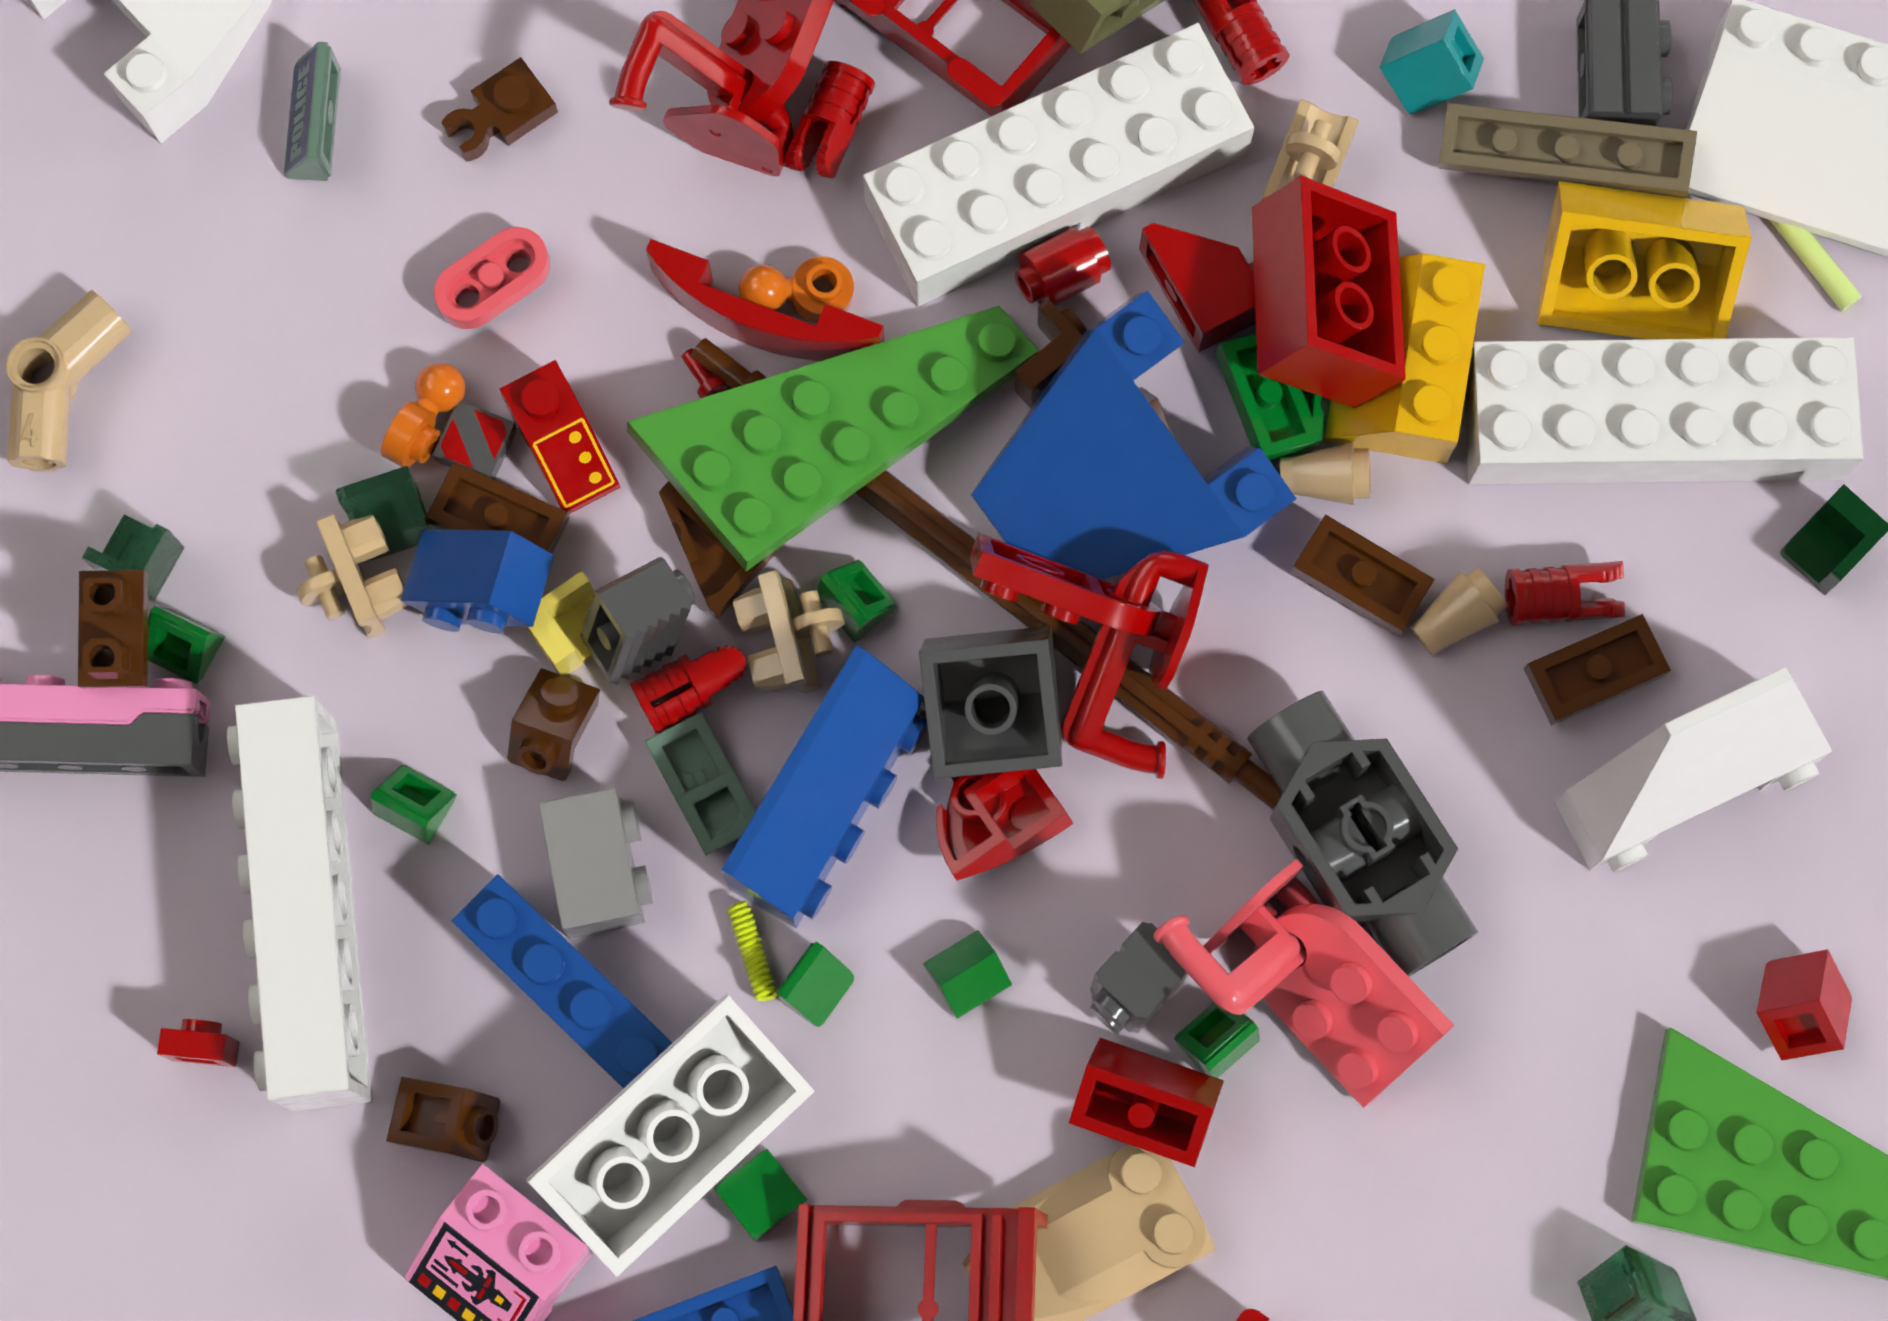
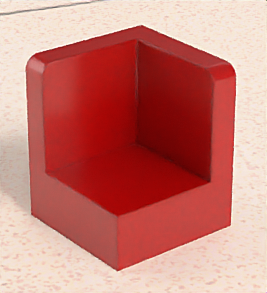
M1826 949L1769 961L1765 965L1756 1013L1781 1061L1843 1050L1852 997L1829 950Z

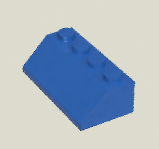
M857 645L853 649L721 869L730 891L794 928H797L804 915L812 920L817 916L832 889V885L825 882L826 877L837 860L847 864L865 833V830L857 826L869 805L879 809L885 802L897 779V775L890 771L902 750L912 754L928 728L927 719L922 717L925 712L924 696L865 649Z

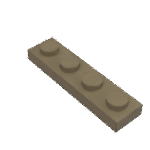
M1448 103L1438 164L1439 169L1556 183L1564 181L1688 198L1697 131Z

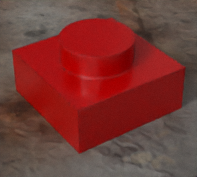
M183 1019L181 1030L160 1029L157 1055L176 1062L236 1067L240 1041L226 1034H221L222 1023L198 1019Z

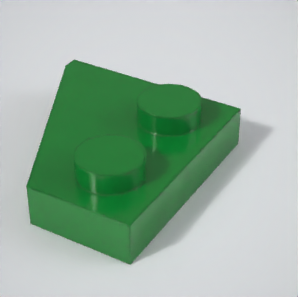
M1256 333L1220 343L1214 354L1251 447H1260L1270 462L1281 457H1288L1315 449L1322 440L1324 411L1321 408L1322 397L1258 375Z

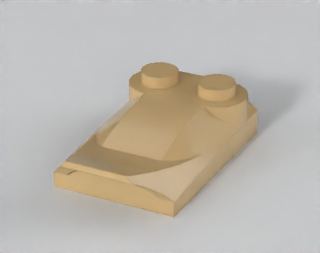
M1129 1144L1010 1207H1035L1048 1215L1047 1228H1037L1034 1321H1084L1216 1250L1205 1223L1171 1159ZM970 1252L965 1258V1260L962 1262V1265L965 1268L969 1277Z

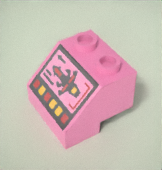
M482 1164L439 1217L404 1279L457 1321H545L553 1311L551 1307L593 1254L587 1245Z

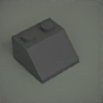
M1051 626L927 638L924 640L919 651L934 779L1060 767L1063 765L1059 690Z

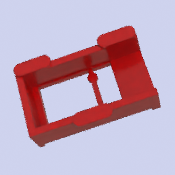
M834 0L841 7L844 8L846 6L991 117L1024 102L1071 47L1029 4L1031 0H1002L1046 33V35L1001 86L968 60L959 57L932 37L934 27L958 0H944L927 21H922L918 24H915L897 10L905 0Z
M904 1200L898 1206L799 1204L793 1321H823L827 1225L926 1227L923 1300L918 1305V1313L922 1317V1321H934V1317L939 1312V1306L934 1301L937 1227H971L968 1321H1034L1037 1228H1047L1048 1215L1035 1207L973 1208L965 1207L964 1204L956 1200Z

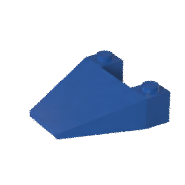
M1148 290L1134 295L1085 331L970 494L1005 543L1100 579H1107L1126 573L1132 566L1151 553L1165 550L1187 555L1246 537L1297 498L1260 447H1245L1203 478L1155 412L1134 380L1185 342Z

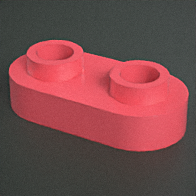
M523 227L507 228L446 268L438 277L434 287L435 302L443 318L451 325L461 329L478 328L537 289L546 280L550 270V257L545 243L537 233ZM524 257L530 260L528 268L522 272H513L509 269L510 263L516 258ZM467 292H474L479 295L477 303L471 307L458 305L460 297Z

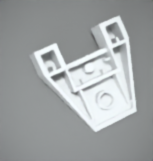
M67 0L26 1L43 19H46ZM112 0L147 38L108 69L104 75L125 107L162 144L208 105L273 0Z
M1784 667L1663 724L1567 789L1555 801V804L1589 870L1591 871L1608 862L1612 871L1616 872L1648 856L1644 845L1669 828L1756 787L1762 790L1779 781L1783 790L1787 791L1816 777L1820 773L1815 764L1830 754L1832 749L1787 667Z

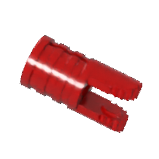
M1193 0L1213 37L1220 43V48L1224 55L1229 58L1232 68L1237 71V76L1243 85H1253L1269 78L1288 61L1290 54L1285 46L1280 43L1279 36L1272 30L1271 23L1267 17H1264V12L1256 0Z
M827 61L823 66L822 76L818 78L815 92L812 93L808 101L809 105L803 112L785 155V167L801 172L802 170L806 171V168L813 162V156H815L818 175L831 179L837 175L849 144L856 132L855 127L858 126L861 120V113L865 110L869 101L868 97L872 94L876 85L875 81L862 70L839 61Z
M1623 561L1562 565L1560 568H1528L1524 571H1521L1519 568L1508 569L1505 576L1504 590L1505 601L1508 605L1506 611L1510 624L1518 626L1524 625L1525 622L1533 624L1541 623L1542 621L1559 622L1563 619L1566 622L1625 617L1624 601H1617L1613 598L1581 601L1580 583H1608L1624 578Z
M724 645L723 648L717 647V651L711 650L690 661L687 654H684L678 660L663 665L656 672L652 671L646 674V677L639 681L631 682L630 686L653 730L658 734L664 731V728L681 722V719L696 714V711L703 707L707 708L713 705L709 696L730 686L733 680L738 681L740 676L744 677L743 672L747 670L745 666L748 662L745 661L746 655L741 653V649H735V646L728 647V645ZM690 682V687L654 706L651 705L650 702Z

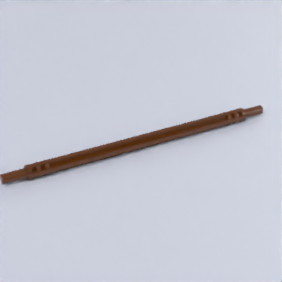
M707 338L702 339L691 354L692 359L715 377L718 376L731 389L767 378L758 370L753 373L749 372ZM885 470L855 492L1026 627L1051 626L1054 648L1083 670L1097 636V633L1081 620H1078L1077 624H1071L1051 617L1041 611L1043 603L1027 595L1019 593L1016 601H1009L980 588L982 580L973 576L969 558L976 539L889 471ZM1130 659L1115 696L1228 784L1234 779L1274 811L1282 797V793L1272 777L1250 760L1252 753L1167 688L1165 691L1155 688L1149 677L1150 674Z

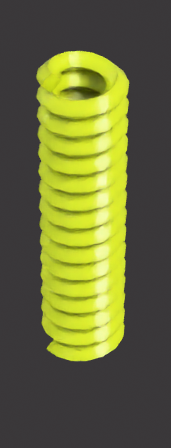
M743 900L729 907L727 914L730 916L728 919L732 921L730 925L734 927L732 931L736 933L734 937L738 939L736 944L740 945L738 950L741 951L740 956L743 957L742 962L745 963L744 968L747 969L746 975L749 976L748 981L751 982L750 987L753 988L754 999L757 1001L772 1000L778 997V993L775 992L777 987L773 986L775 981L772 980L773 975L770 974L771 969L768 968L769 963L766 962L767 956L764 955L765 950L762 949L763 944L760 943L762 938L758 937L760 932L756 931L758 926L754 925L756 920L752 919L754 915L750 912L752 908L747 906V901Z

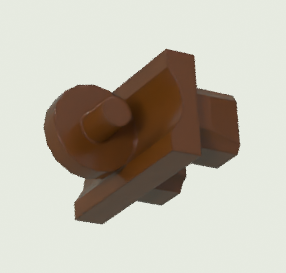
M145 570L79 571L78 687L83 689L109 687L148 688V572Z

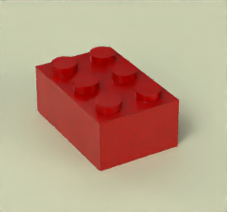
M1302 175L1252 207L1258 375L1353 408L1360 406L1406 380L1396 212Z

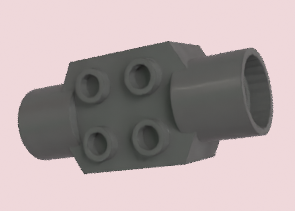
M1324 691L1315 692L1295 702L1264 722L1247 737V740L1282 793V797L1269 819L1293 857L1302 863L1303 868L1301 870L1324 905L1345 913L1361 927L1366 926L1377 944L1408 976L1435 962L1478 933L1475 925L1443 877L1458 851V847L1387 738L1355 740Z

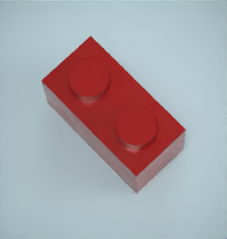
M1100 1037L1086 1065L1068 1123L1195 1168L1224 1080Z

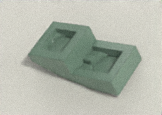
M701 711L644 741L705 856L742 836L754 816L755 810Z

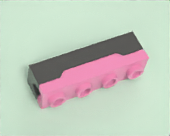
M49 675L27 676L25 684H1L2 679L0 678V772L205 777L209 735L207 723L210 721L211 702L198 689H192L193 683L190 681L176 678H159L153 681V688L109 687L83 689L78 686L65 685V679Z

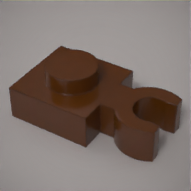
M520 57L470 90L474 101L478 105L472 110L466 108L454 110L445 116L441 124L448 137L455 135L461 129L467 128L474 131L473 137L459 147L464 159L472 161L485 153L490 138L497 133L500 134L509 146L557 114L558 110L554 100Z

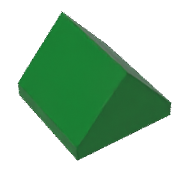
M860 560L827 571L819 580L817 591L820 602L825 608L841 609L845 622L842 629L854 643L898 608L894 599Z
M154 606L150 610L148 618V661L198 684L204 677L226 636L171 609Z
M401 765L372 791L370 800L375 816L429 845L453 805L457 794L410 767Z
M979 930L923 963L956 1019H959L1012 986L997 953Z
M1213 1002L1173 1039L1202 1073L1218 1078L1260 1041L1259 1028L1245 1014H1232L1221 1009Z

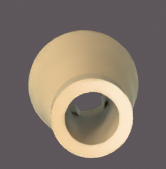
M1352 442L1295 457H1281L1280 476L1294 495L1355 505V499L1371 498L1369 448L1354 449Z
M1476 567L1467 575L1459 572L1420 619L1409 627L1428 653L1434 656L1443 648L1498 623L1497 615L1508 608V605L1490 579Z

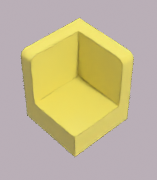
M583 571L542 597L533 627H526L558 674L563 676L568 675L593 658L580 635L584 628L585 619H587L586 615L589 614V605L592 604L591 600H593V595H595L591 582Z

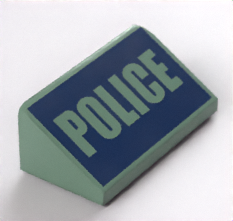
M317 42L294 66L284 162V176L288 179L328 181V177H331L341 68L328 42Z

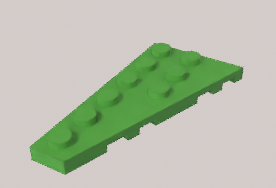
M996 306L627 421V433L742 568L748 571L1015 377V371L1037 354L1039 349L1000 306Z
M1670 1027L1665 1030L1631 1222L1888 1281V1155Z

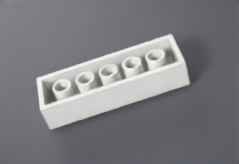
M1196 23L864 174L865 203L917 306H920L1018 261L1021 253L1071 227L1079 231L1087 226L1097 225L1247 156L1255 127L1200 24Z
M1854 337L1485 341L1473 343L1464 399L1468 484L1844 480L1863 460Z
M315 696L235 705L237 725L228 726L227 744L231 762L233 765L240 764L242 789L233 791L232 805L237 828H245L247 854H239L238 877L242 892L244 894L251 893L253 918L245 919L243 922V939L247 957L249 959L256 958L258 984L249 986L248 1001L253 1024H261L263 1050L255 1051L254 1073L258 1090H267V1099L293 1112L372 1102L338 722Z

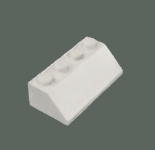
M725 994L526 1180L618 1277L815 1091L731 997Z

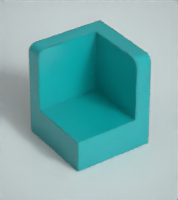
M1454 9L1393 36L1379 67L1405 110L1409 114H1415L1472 90L1484 57Z

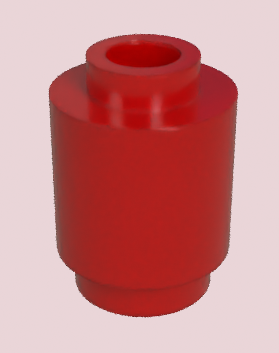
M1087 226L1079 231L1071 227L1019 255L1020 268L1015 270L1014 275L1022 295L1030 304L1038 302L1041 305L1049 299L1056 306L1100 283L1101 275L1111 270V261L1103 241L1092 227Z

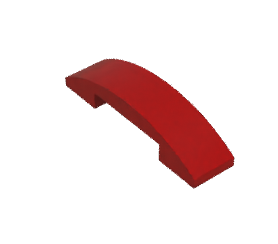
M650 239L646 248L651 271L662 286L682 306L714 329L752 347L792 358L822 361L885 341L884 325L825 304L815 326L711 287L713 278L709 260L653 239Z

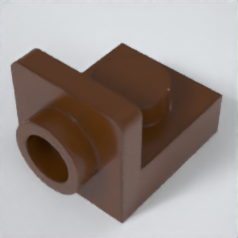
M401 1077L386 1141L485 1162L489 1155L491 1143L494 1141L498 1131L500 1099L462 1087Z

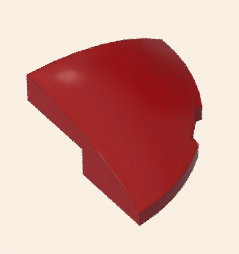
M1036 769L950 777L954 784L949 796L947 810H945L942 804L937 806L936 827L940 849L956 881L980 874L1011 861L1043 844L1074 824Z

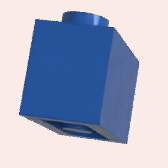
M422 530L401 601L423 612L422 621L426 624L450 632H458L461 624L470 625L479 630L496 634L503 633L505 626L533 627L554 555L512 531Z

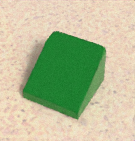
M816 941L809 945L778 988V996L782 1004L813 1026L820 1027L825 1023L852 985L854 975L830 951Z
M768 1149L762 1151L713 1187L756 1242L799 1208V1204H804L808 1201Z

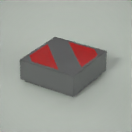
M460 401L454 407L432 456L436 462L451 467L453 462H456L495 480L518 428L513 421Z

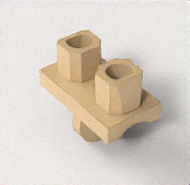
M1301 99L1265 188L1262 200L1300 175L1333 188L1359 120L1350 116L1329 113L1313 103Z
M332 514L316 521L336 570L328 571L321 555L307 559L304 563L310 579L306 580L296 589L301 604L305 606L321 604L327 619L332 620L345 614L339 596L345 593L358 625L364 627L368 638L385 632L386 628L382 620L407 607L408 604L401 601L405 585L396 568L365 580L359 563L390 551L375 516L370 515L340 524L335 515Z
M777 570L758 575L760 587L733 599L737 622L742 632L750 635L771 628L776 647L748 655V665L755 687L763 691L792 687L802 693L822 688L809 638H811L815 656H824L832 653L833 648L829 633L845 624L841 609H822L818 591H808L800 595L804 612L802 615L793 580L781 579Z

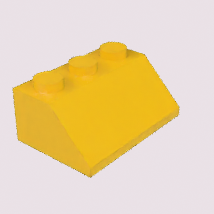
M1558 181L1546 235L1537 324L1647 340L1726 339L1752 238L1744 206Z
M1425 253L1399 257L1406 380L1356 408L1330 400L1323 442L1336 445L1353 442L1354 448H1369L1370 451L1447 464L1459 438L1485 264Z

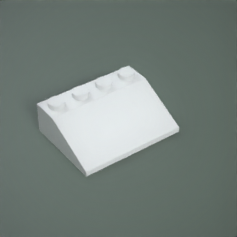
M1731 0L1715 31L1686 130L1697 131L1688 194L1712 202L1744 206L1747 213L1778 223L1793 225L1810 233L1888 257V44L1751 1Z

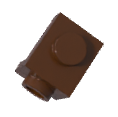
M1049 299L1038 306V327L1051 342L1015 371V392L1030 409L1085 331H1087L1082 321L1071 310L1065 308L1060 312Z
M541 668L512 719L507 755L508 761L532 773L543 774L560 781H565L572 769L574 749L598 706L600 689Z

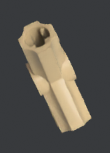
M93 289L40 337L22 340L8 354L6 370L7 375L12 381L7 461L13 467L25 468L31 471H55L58 468L67 466L70 401L76 394L78 381L133 332L114 309ZM45 364L55 365L49 379L42 383H31L32 374L37 368Z

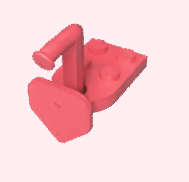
M1295 859L1262 887L1204 946L1188 928L1190 921L1185 915L1176 916L1156 929L1153 935L1154 940L1157 943H1163L1177 963L1218 1007L1232 1014L1242 1015L1263 998L1272 1011L1363 1108L1454 1026L1355 920L1335 908L1321 905L1317 902L1311 892L1296 878L1303 868L1302 863L1298 859ZM1275 897L1287 909L1277 918L1274 917L1277 916L1278 912L1269 904ZM1242 929L1255 943L1253 954L1229 974L1211 954Z

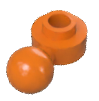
M821 256L803 262L797 268L793 277H784L781 271L770 265L761 264L753 266L742 275L738 291L740 298L774 311L778 310L784 302H792L794 309L799 315L808 321L817 323L825 304L844 311L848 310L854 292V281L845 265L836 259ZM816 279H827L833 284L834 289L826 293L820 292L815 289L812 282Z
M433 363L426 366L419 373L415 382V392L418 399L415 403L408 402L394 417L382 442V457L407 469L416 461L421 464L425 463L432 455L440 438V431L435 428L436 416L439 412L453 410L463 400L465 395L464 378L459 370L450 364Z

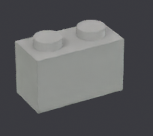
M615 787L539 803L561 927L568 938L571 939L645 923L642 905L652 904L653 896L646 865L634 866L630 843L641 841L634 803L623 805L622 799Z

